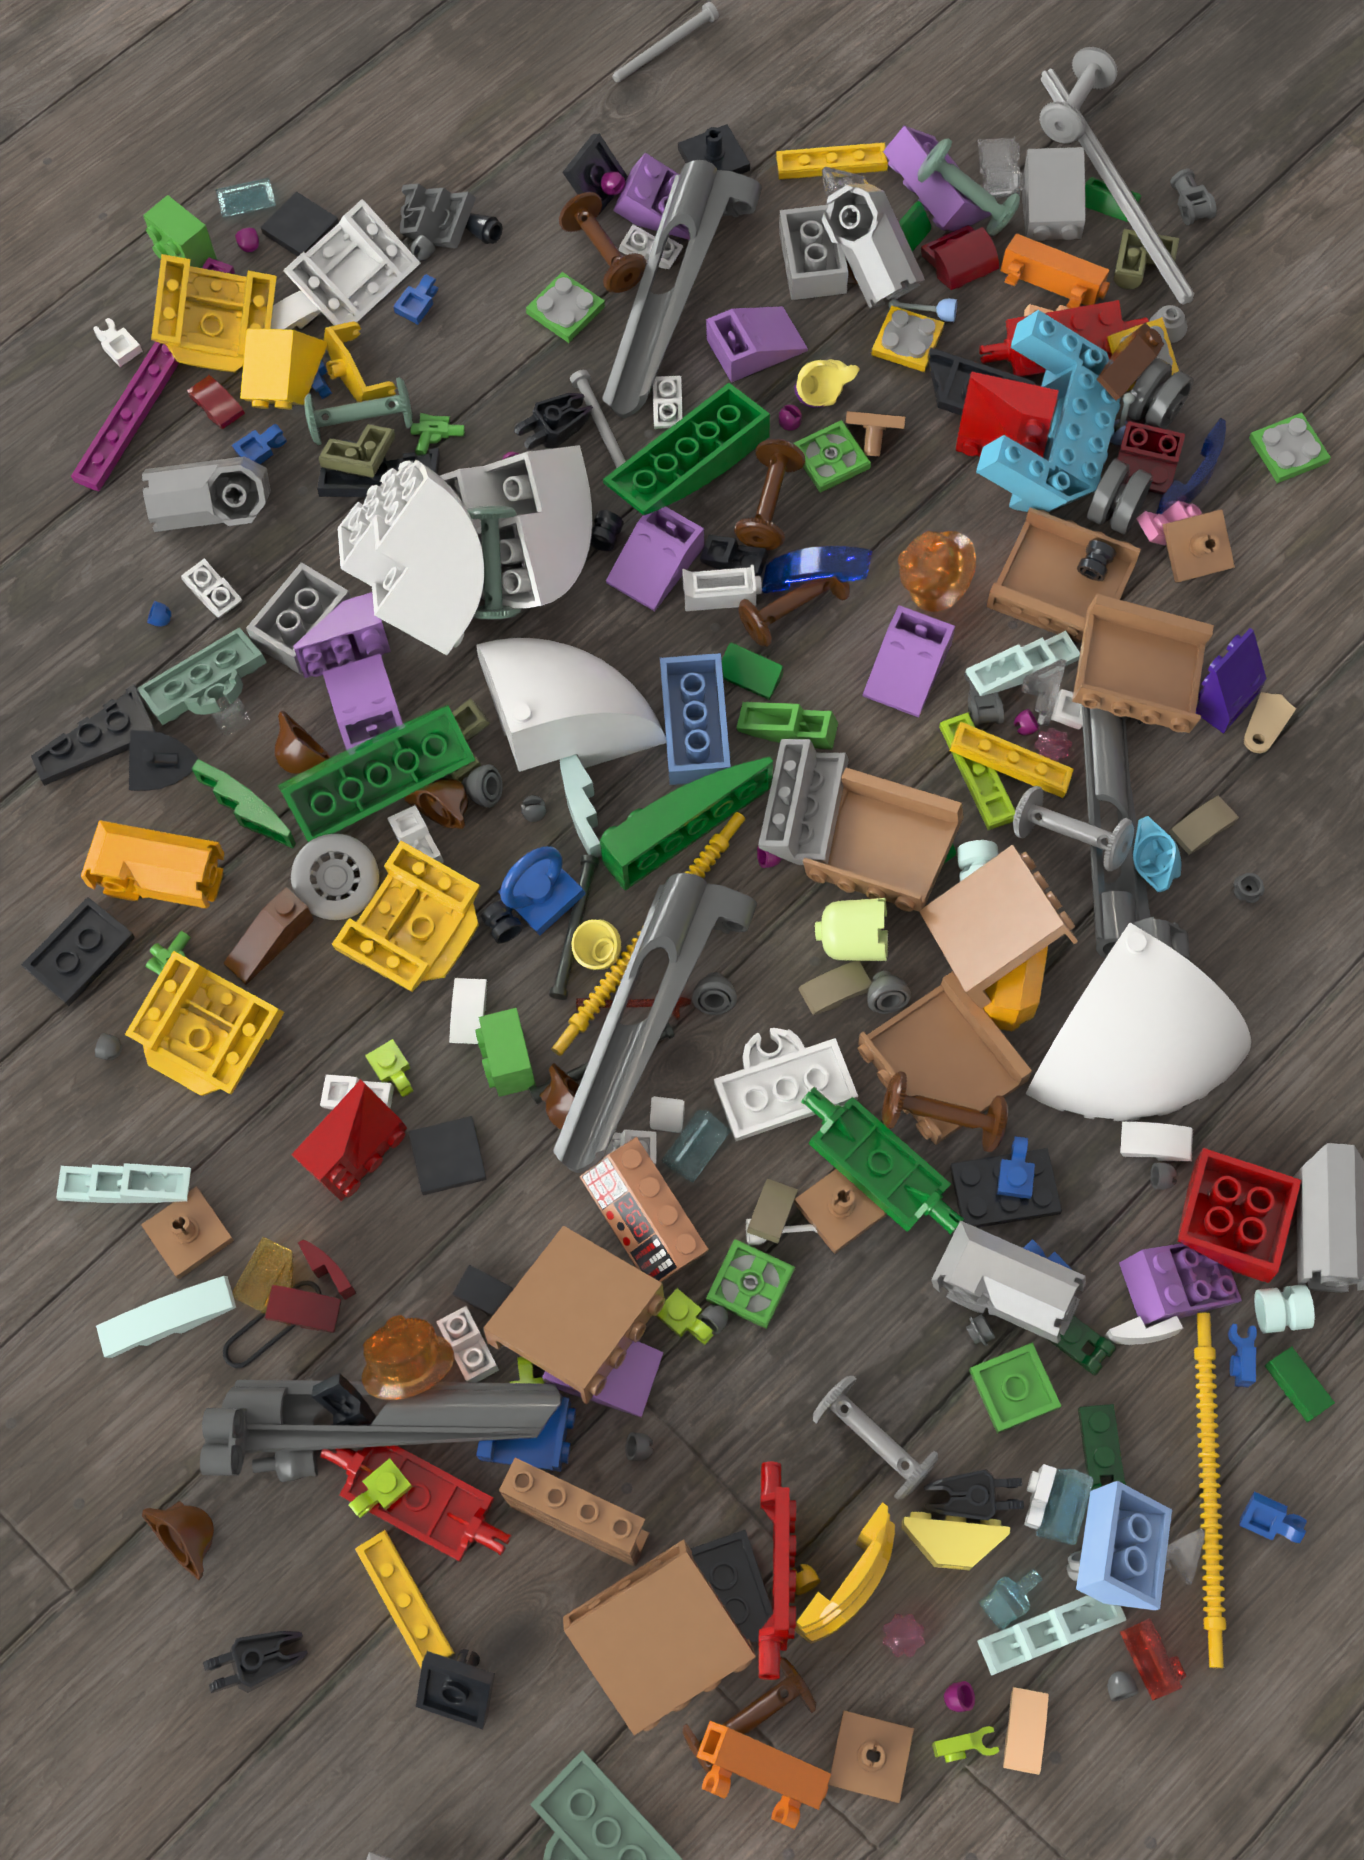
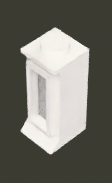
M754 565L748 568L690 572L682 569L685 611L739 607V603L743 599L749 600L756 606V594H762L761 577L755 576Z

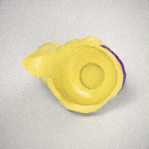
M832 359L826 361L816 360L807 363L798 374L794 387L795 394L801 403L809 407L834 405L843 390L844 384L851 382L857 376L859 367L856 365L847 366L839 360Z

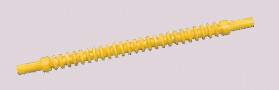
M736 812L721 832L712 836L709 840L710 845L704 847L705 852L701 851L699 853L700 858L694 859L695 865L691 864L689 866L690 871H685L684 873L705 878L704 872H709V865H715V859H719L721 857L720 853H724L729 847L728 841L743 824L745 817ZM638 931V932H637L638 938H639V935H640L641 931ZM638 938L632 939L633 945L626 946L627 952L623 951L621 953L622 959L618 958L617 965L610 967L611 973L606 972V979L599 981L601 986L594 987L595 993H589L590 1000H584L583 1004L585 1006L578 1007L579 1013H574L568 1020L570 1025L551 1048L555 1054L562 1056L577 1035L587 1030L589 1027L588 1021L595 1019L593 1014L600 1013L599 1007L605 1006L604 1000L611 999L610 993H615V986L620 985V980L623 978Z
M1197 1313L1198 1347L1194 1349V1359L1198 1361L1195 1369L1199 1370V1373L1195 1375V1378L1199 1379V1383L1195 1387L1200 1390V1393L1196 1394V1398L1200 1399V1403L1196 1405L1200 1409V1413L1196 1417L1201 1419V1423L1197 1424V1427L1201 1429V1433H1198L1197 1437L1202 1440L1197 1446L1202 1449V1453L1198 1454V1457L1202 1458V1463H1199L1198 1467L1203 1470L1198 1476L1203 1479V1483L1199 1484V1487L1203 1489V1493L1199 1497L1204 1500L1200 1504V1508L1204 1509V1513L1200 1514V1518L1204 1519V1524H1201L1200 1528L1205 1530V1533L1201 1535V1538L1205 1540V1544L1201 1545V1548L1205 1550V1554L1201 1558L1206 1561V1565L1202 1566V1569L1206 1570V1575L1202 1576V1579L1207 1583L1206 1586L1202 1587L1207 1592V1596L1203 1597V1601L1207 1602V1607L1203 1608V1611L1207 1612V1617L1203 1618L1204 1629L1208 1630L1209 1668H1224L1222 1631L1226 1630V1618L1222 1617V1612H1225L1226 1609L1221 1607V1602L1225 1601V1598L1221 1597V1592L1225 1588L1220 1585V1581L1224 1580V1577L1220 1576V1571L1224 1567L1219 1564V1561L1223 1560L1224 1557L1219 1555V1550L1223 1549V1546L1219 1544V1540L1223 1536L1218 1533V1530L1222 1529V1525L1218 1524V1519H1221L1222 1515L1217 1512L1222 1506L1217 1503V1499L1221 1498V1494L1217 1493V1489L1221 1485L1216 1482V1479L1220 1478V1474L1216 1473V1469L1220 1467V1464L1216 1463V1459L1220 1455L1215 1452V1449L1219 1448V1444L1215 1443V1439L1219 1437V1434L1214 1431L1219 1425L1214 1423V1419L1218 1418V1414L1214 1413V1409L1218 1405L1213 1402L1217 1398V1394L1213 1393V1389L1217 1388L1213 1380L1217 1376L1212 1373V1370L1216 1369V1365L1212 1364V1361L1216 1359V1349L1212 1347L1210 1313Z

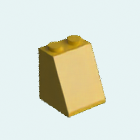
M246 329L240 399L252 402V407L269 409V404H275V408L292 410V405H304V398L309 394L325 353L327 342L296 330Z

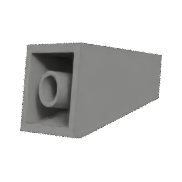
M1084 147L1028 149L1021 184L1025 236L1038 241L1081 239L1085 224Z

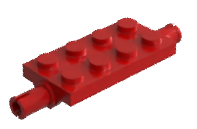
M1119 300L1045 313L1106 351L1109 359L1112 356V352L1107 339L1108 336L1149 322L1147 317L1123 321ZM1028 316L1007 319L1005 321L1007 339L1003 343L981 345L979 347L980 355L991 353L980 357L982 364L1006 360L1011 363L1014 375L1019 377L1045 373V368L1010 348L1017 323Z
M397 1445L365 1447L357 1452L351 1448L333 1449L337 1453H333L328 1449L322 1450L321 1458L346 1470L348 1478L339 1496L349 1502H352L356 1497L369 1490L362 1481L390 1458L413 1487L388 1509L385 1510L378 1503L369 1513L460 1563L470 1544L474 1541L497 1552L500 1556L506 1550L504 1545L496 1542L494 1539H498L508 1545L512 1535L485 1522V1516L495 1500L488 1494Z
M770 1461L761 1464L760 1509L766 1513L773 1523V1614L765 1625L759 1629L758 1645L759 1678L764 1680L780 1678V1651H787L788 1639H794L796 1629V1606H789V1603L795 1602L796 1570H789V1568H795L796 1535H789V1533L795 1534L796 1500H790L789 1487H782L781 1464Z

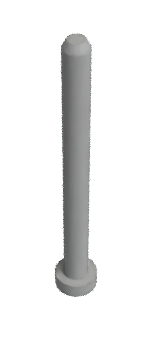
M711 2L704 4L702 12L614 72L612 76L614 81L621 82L705 22L709 21L712 23L717 20L719 13L714 4Z
M587 370L576 371L571 375L570 381L574 388H579L581 394H584L586 405H592V418L616 468H618L626 460L589 385L591 377Z

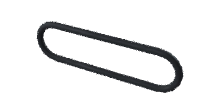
M308 1280L300 1281L291 1287L298 1289L301 1286L308 1285L313 1287L317 1294H322L319 1286ZM265 1309L225 1343L223 1358L229 1366L243 1368L253 1362L296 1325L289 1324L242 1363L231 1361L228 1357L229 1346L265 1316Z

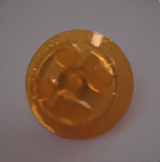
M927 531L919 535V537L917 536L898 557L901 583L909 591L913 602L925 611L939 612L951 607L967 591L974 576L976 553L972 542L965 535L955 531L942 533Z
M402 1315L393 1316L386 1322L384 1327L375 1331L363 1344V1354L367 1364L362 1372V1383L370 1395L380 1399L396 1400L417 1395L433 1387L447 1375L454 1363L455 1354L453 1347L445 1338L436 1335L430 1322L419 1318L405 1319Z

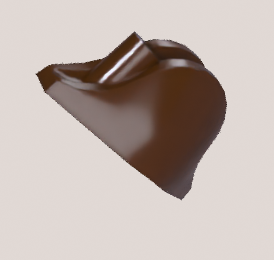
M281 711L279 713L280 731L275 744V757L281 768L289 773L301 774L332 758L286 712Z
M451 778L438 779L404 797L407 803L411 806L415 805L418 811L444 827L463 829L466 825L464 814L469 802L465 788L458 780Z
M553 1063L549 1068L551 1083L540 1093V1097L546 1102V1112L549 1120L553 1125L562 1130L579 1084Z
M178 1501L166 1510L144 1509L142 1517L165 1548L187 1571L200 1580L204 1572L203 1559L211 1548L214 1526L210 1516L198 1507L184 1506L181 1501Z

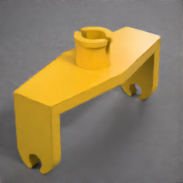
M353 321L326 327L324 341L327 342L326 349L331 358L326 363V369L330 379L333 380L340 377L357 402L390 397L396 394L394 390L397 388L390 381L366 387L351 354L343 344V342L352 341L360 335L359 330H361V327L357 322Z

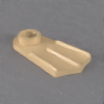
M1261 692L1244 736L1245 746L1254 753L1268 751L1296 708L1281 694ZM1253 739L1260 740L1262 744H1256Z

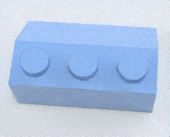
M1119 1481L1090 1491L1076 1590L1104 1604L1149 1610L1160 1609L1172 1509Z

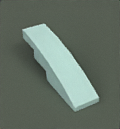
M1064 631L1045 641L1042 637L1023 647H1020L1018 644L967 668L965 672L980 696H984L1029 682L1079 660L1080 652L1068 633Z
M575 754L560 759L567 804L577 834L587 854L598 858L602 856L600 841L592 828L598 826L597 812L588 799L594 796L593 782Z
M124 1163V1167L93 1164L92 1168L61 1166L56 1198L58 1201L96 1203L187 1201L191 1168Z
M222 1276L149 1302L96 1326L104 1357L113 1358L138 1345L148 1346L173 1333L182 1334L236 1308L228 1276Z
M1085 1596L984 1637L977 1642L992 1676L1124 1622L1127 1619L1121 1606L1104 1604L1090 1596Z

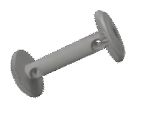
M1085 47L1078 51L1073 57L1072 69L1078 81L1065 103L1063 101H1053L1045 105L1041 110L1039 116L1041 127L1045 134L1054 141L1069 144L1079 140L1083 136L1086 126L1085 119H1083L1079 110L1091 89L1096 88L1098 90L1099 88L1101 90V88H1107L1116 80L1118 72L1116 62L1106 51L1096 47Z
M1034 786L1024 793L1018 803L1013 819V829L1017 837L1025 838L1028 836L1036 824L1106 850L1104 869L1107 871H1114L1122 865L1129 853L1134 837V826L1130 819L1123 818L1112 833L1042 807L1044 793L1043 789L1039 786Z
M846 1376L819 1403L813 1413V1421L817 1424L830 1411H833L906 1480L894 1495L896 1499H904L918 1487L934 1468L935 1463L938 1461V1453L933 1451L920 1465L845 1395L857 1379L854 1376ZM843 1405L848 1406L849 1410L847 1413L841 1411ZM904 1461H907L910 1465L907 1470L902 1468Z

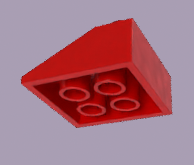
M971 372L955 451L962 452L968 456H981L984 446L1005 435L1043 458L1059 390Z
M360 1079L291 1155L316 1180L342 1201L345 1197H351L361 1185L359 1181L368 1172L372 1173L380 1166L383 1161L382 1156L390 1147L395 1148L401 1143L405 1137L404 1132L407 1130V1127Z
M1203 1148L1194 1163L1177 1241L1236 1273L1269 1283L1280 1268L1301 1180Z

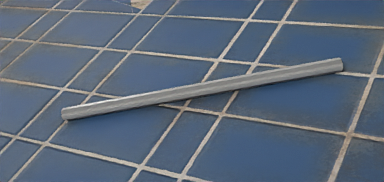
M1054 69L1044 70L1041 81L1053 101H1063L1065 103L1069 93ZM1084 120L1086 125L1085 132L1078 141L1084 147L1089 159L1179 303L1182 305L1191 303L1194 296L1192 288L1087 121Z

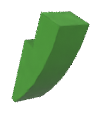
M743 702L736 729L738 732L778 743L781 742V739H810L814 748L832 750L838 721L832 711L803 710L800 704Z

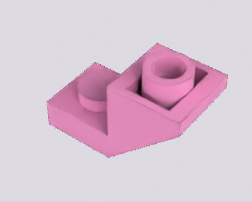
M1177 501L1162 514L1144 511L1136 519L1149 542L1165 546L1167 544L1162 524L1201 515L1202 512L1193 503Z

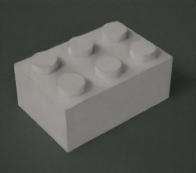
M828 205L780 210L779 235L791 300L847 294L848 268L845 254L840 244L831 242L822 223L823 214L826 213Z
M301 562L246 627L250 639L258 649L301 674L303 671L293 645L341 602L351 599L349 591Z

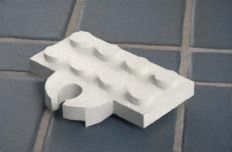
M770 1028V1037L777 1043L778 1049L773 1053H766L760 1048V1034L756 1033L753 1035L749 1042L745 1044L742 1060L744 1069L714 1079V1085L735 1142L816 1115L805 1104L801 1103L804 1096L811 1092L810 1090L814 1086L835 1106L838 1104L840 1106L844 1105L851 1097L858 1100V1094L836 1038L805 1048L800 1038L791 1030Z

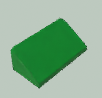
M1091 177L1085 183V207L1129 222L1104 181ZM1131 191L1132 195L1139 204L1142 195Z
M920 201L915 202L899 221L900 227L913 252L932 228Z
M731 642L721 661L724 680L768 700L772 697L783 677V666Z
M1292 1346L1264 1365L1307 1423L1335 1404Z

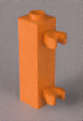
M1017 233L1006 248L1000 270L1008 274L1004 283L1016 286L1018 280L1021 279L1069 298L1070 301L1067 304V308L1080 307L1081 304L1086 306L1096 304L1099 298H1105L1110 283L1106 281L1109 269Z
M712 1721L709 1722L696 1756L713 1764L711 1771L704 1778L703 1790L725 1799L730 1790L732 1773L782 1794L781 1800L776 1804L772 1812L771 1819L793 1829L796 1828L800 1819L801 1804L819 1810L821 1802L827 1794L828 1782L831 1777L829 1772Z

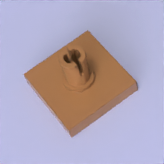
M847 411L846 423L863 425V428H866L865 455L880 456L883 430H886L887 427L904 429L905 417Z
M1222 509L1162 524L1175 583L1235 568Z
M837 1169L794 1199V1204L808 1222L815 1227L820 1237L834 1254L887 1215Z
M197 1186L188 1192L187 1201L173 1202L141 1224L178 1279H181L234 1241Z
M843 1711L828 1785L900 1803L914 1728Z

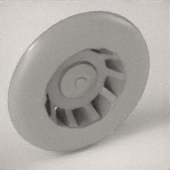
M326 834L311 840L299 851L292 865L291 884L294 894L308 906L313 915L328 920H343L359 914L367 907L378 889L379 869L372 852L359 840L344 834ZM340 854L344 856L343 859L340 860L335 859L334 855ZM329 855L330 860H327L326 862H323L321 860V858ZM348 859L355 863L352 867L347 863ZM316 863L320 866L317 872L312 870ZM359 870L360 878H354L355 871ZM311 877L317 879V884H311ZM353 884H358L357 889L352 891ZM320 889L324 894L320 896L316 893V890ZM345 894L349 895V897L341 900V896ZM329 896L336 897V901L327 900Z

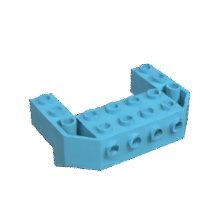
M1037 310L1017 323L1010 348L1046 369L1041 387L1059 390L1057 397L1059 400L1044 456L1042 458L1003 435L983 447L976 473L1012 493L1009 504L1010 508L1028 512L1029 507L1036 510L1050 512L1096 491L1101 481L1103 465L1108 457L1107 449L1114 433L1113 426L1116 414L1121 406L1119 403L1121 398L1115 401L1097 381L1098 376L1109 361L1107 352L1045 313Z

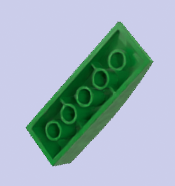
M728 383L603 479V483L642 515L645 516L710 483L753 451L761 442L767 440L770 437V413Z
M445 705L360 743L277 786L307 842H310L319 836L336 833L475 761V758L449 705Z
M766 757L709 774L677 788L643 809L638 808L634 810L625 822L618 827L615 825L608 828L603 833L602 838H600L603 865L626 891L736 812L770 790L773 779V760L770 757Z

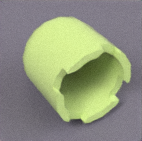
M886 898L832 902L823 911L822 921L815 923L816 941H822L826 954L836 960L887 961L888 930H881L884 929L885 925L884 917H887Z

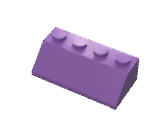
M903 126L883 152L890 160L888 162L889 166L904 178L903 184L910 191L915 192L919 197L918 201L922 203L924 209L932 213L934 216L933 222L936 226L944 231L946 229L956 231L991 215L990 212H985L944 180L940 172L934 171L922 183L918 181L917 174L919 168L939 142L932 135ZM947 153L944 157L946 162L957 166Z

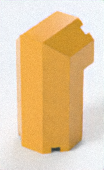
M99 820L81 878L88 887L94 890L96 885L104 887L103 894L109 897L136 901L141 896L142 899L152 898L207 909L210 906L208 901L214 902L216 900L221 885L223 868L217 866L218 859L224 860V851L219 842Z
M1048 946L985 989L991 1002L983 1007V1010L999 1029L1012 1032L1020 1024L1034 1018L1040 1002Z

